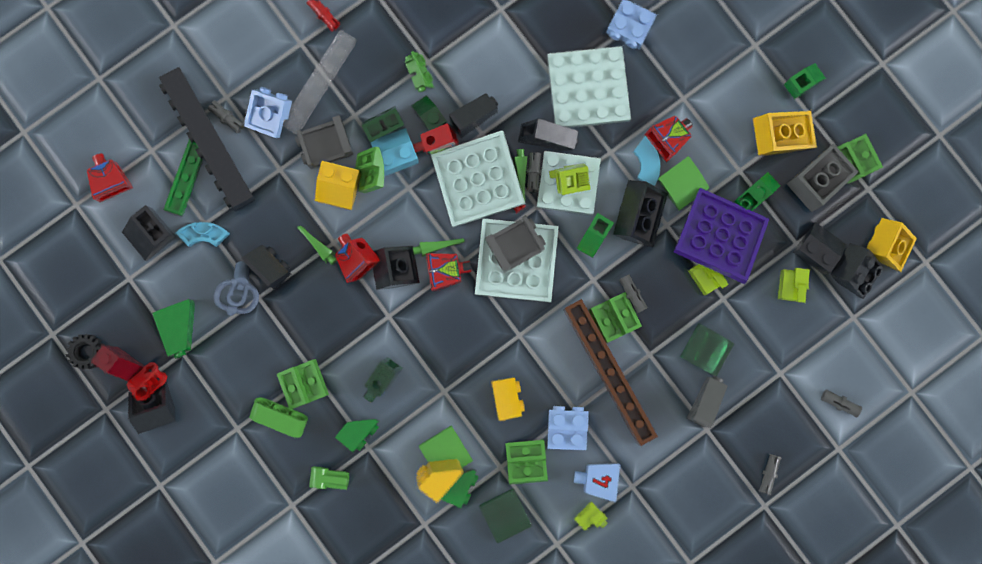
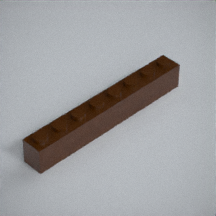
M580 299L564 308V313L637 445L642 446L657 438L658 436L583 300Z

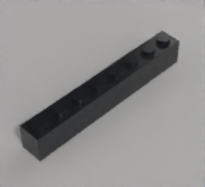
M180 67L160 76L159 79L162 83L159 86L164 95L168 94L171 98L168 102L173 111L177 110L180 116L177 118L182 127L186 126L189 132L186 134L191 143L196 142L198 148L195 150L200 159L205 158L207 162L205 168L210 176L214 174L216 178L214 184L219 192L223 190L226 195L223 200L228 208L232 207L234 211H237L254 202L253 195Z

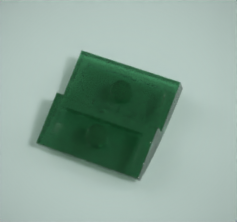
M698 323L680 357L710 375L717 376L734 343Z
M514 488L479 505L497 544L532 527Z

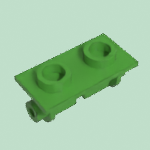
M412 51V55L405 57V64L409 74L417 73V75L411 77L415 89L420 93L426 90L425 87L434 88L432 84L433 78L425 66V58L421 54Z

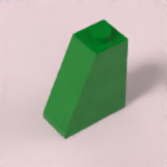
M187 299L152 313L167 356L177 359L185 356L186 352L191 350L195 309L194 300Z

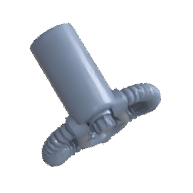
M244 261L236 263L234 279L222 281L214 292L215 305L222 310H226L230 316H233L236 312L237 314H247L253 311L258 304L259 293L256 287L249 283L250 267ZM231 284L226 296V300L230 305L222 304L219 299L220 292L225 286ZM234 289L243 291L242 299L239 302H234L230 298L233 295ZM251 290L254 297L250 306L238 308V306L245 303L247 292Z

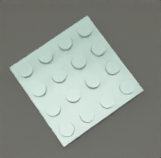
M622 46L547 55L555 124L570 128L628 122L631 120Z
M499 131L431 154L452 227H457L525 204L504 131Z
M482 219L475 295L551 302L559 226L535 224L536 228L534 230L536 234L541 235L546 243L544 245L545 250L504 273L485 241V237L493 235L515 222Z

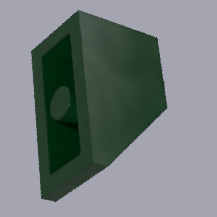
M427 95L411 105L428 131L447 124L446 119Z

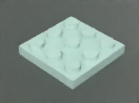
M544 151L537 208L593 215L601 158ZM586 164L588 166L591 190L566 195L559 194L556 178L550 179L549 171L563 168V166Z

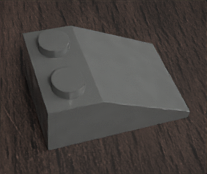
M833 143L793 177L787 185L807 208L813 212L831 199L859 171Z

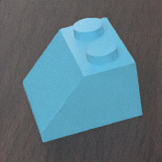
M406 128L371 142L372 148L376 146L380 148L384 163V176L419 163Z

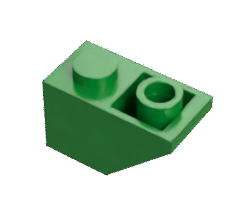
M814 63L792 76L784 86L795 100L826 78Z
M767 172L734 202L746 210L753 211L781 185Z
M597 213L576 249L593 258L614 222Z
M369 419L347 422L335 438L352 452L360 451L367 443L365 441L366 437L369 434L372 436L378 430L379 426L377 424L379 420Z
M471 469L462 473L440 500L462 508L463 504L467 505L471 496L468 493L470 486L474 487L478 476L475 475L477 470Z

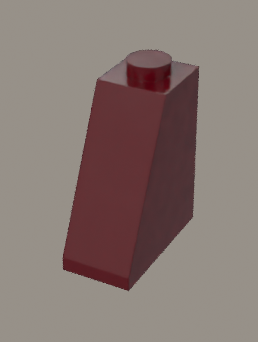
M103 345L91 361L106 373L129 381L144 368V365L119 347Z

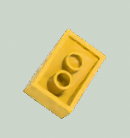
M811 111L767 113L753 118L758 156L817 148Z

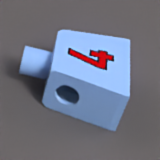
M587 464L586 472L575 471L574 483L584 484V492L616 502L620 464Z

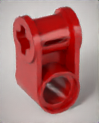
M148 363L128 381L127 388L137 400H145L166 382L167 374L161 372L156 363Z

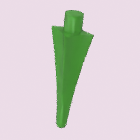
M517 149V157H514L525 201V178L528 156H524V149Z
M298 226V229L309 240L325 263L328 261L333 265L337 262V259L333 256L335 253L314 238L302 226Z
M461 238L448 241L420 242L419 246L413 247L414 255L421 254L423 257L428 253L463 243L465 240Z

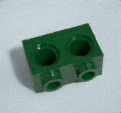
M396 106L362 122L361 126L369 141L372 142L404 126V122Z

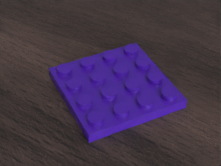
M699 188L674 253L745 284L751 273L769 218L749 209L746 210L740 205Z

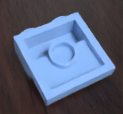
M622 0L606 33L614 40L625 42L630 48L640 49L657 14L628 0Z
M265 87L252 90L244 127L274 138H280L284 119H288L292 101L288 100V96L285 94H271V89Z
M553 406V410H549L547 449H587L588 411H584V407H572V411L565 410L564 406Z

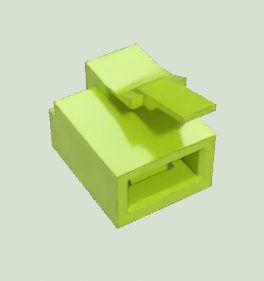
M584 163L563 166V168L549 171L550 179L556 178L557 191L561 195L591 190L588 166Z
M698 264L688 271L704 296L718 287L723 289L729 285L723 274Z
M802 268L781 270L778 299L806 303L810 270Z
M592 501L574 517V520L584 530L592 523L597 528L599 526L604 528L608 524L606 521L607 517Z

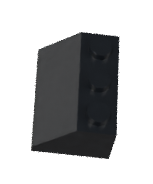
M628 180L613 235L626 241L653 248L668 193L646 181Z

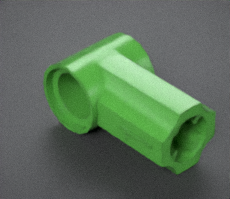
M324 467L311 468L309 487L347 490L349 472L333 471Z

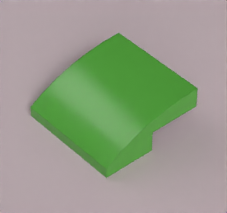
M867 134L837 147L859 171L847 184L883 168Z
M376 146L357 153L355 169L361 173L358 192L368 193L383 188L384 163L380 148Z
M689 156L657 179L679 211L695 199L699 188L709 189L701 172Z
M626 292L588 310L606 344L642 327L629 299L626 297Z
M316 359L277 373L287 404L291 409L329 395Z
M452 425L418 445L428 462L457 459L460 462L461 468L473 461Z
M544 440L506 443L509 485L548 481Z

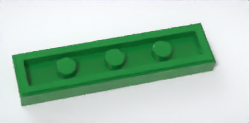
M190 139L163 209L182 217L203 159H200L195 150L198 148L196 142L191 143Z

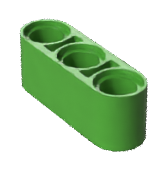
M261 397L255 399L249 416L254 422L295 438L302 436L308 417L303 413Z

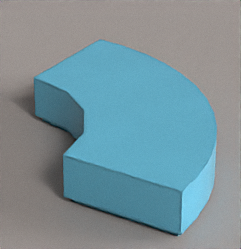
M645 136L633 151L640 162V173L637 179L655 186L660 174V159L656 148Z
M209 222L191 223L175 232L189 247L199 242H208L217 247L230 235L224 228Z

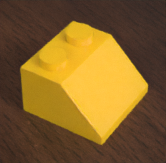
M322 161L317 176L315 201L352 210L360 182V171Z
M881 218L875 228L871 241L867 245V249H870L880 263L901 272L917 238L902 222Z
M515 378L493 381L492 387L499 421L522 416L521 412L525 411L523 400H519L518 393L521 392L519 381H515Z
M457 459L432 461L428 462L426 466L422 465L416 473L418 488L437 503L463 473L460 462Z

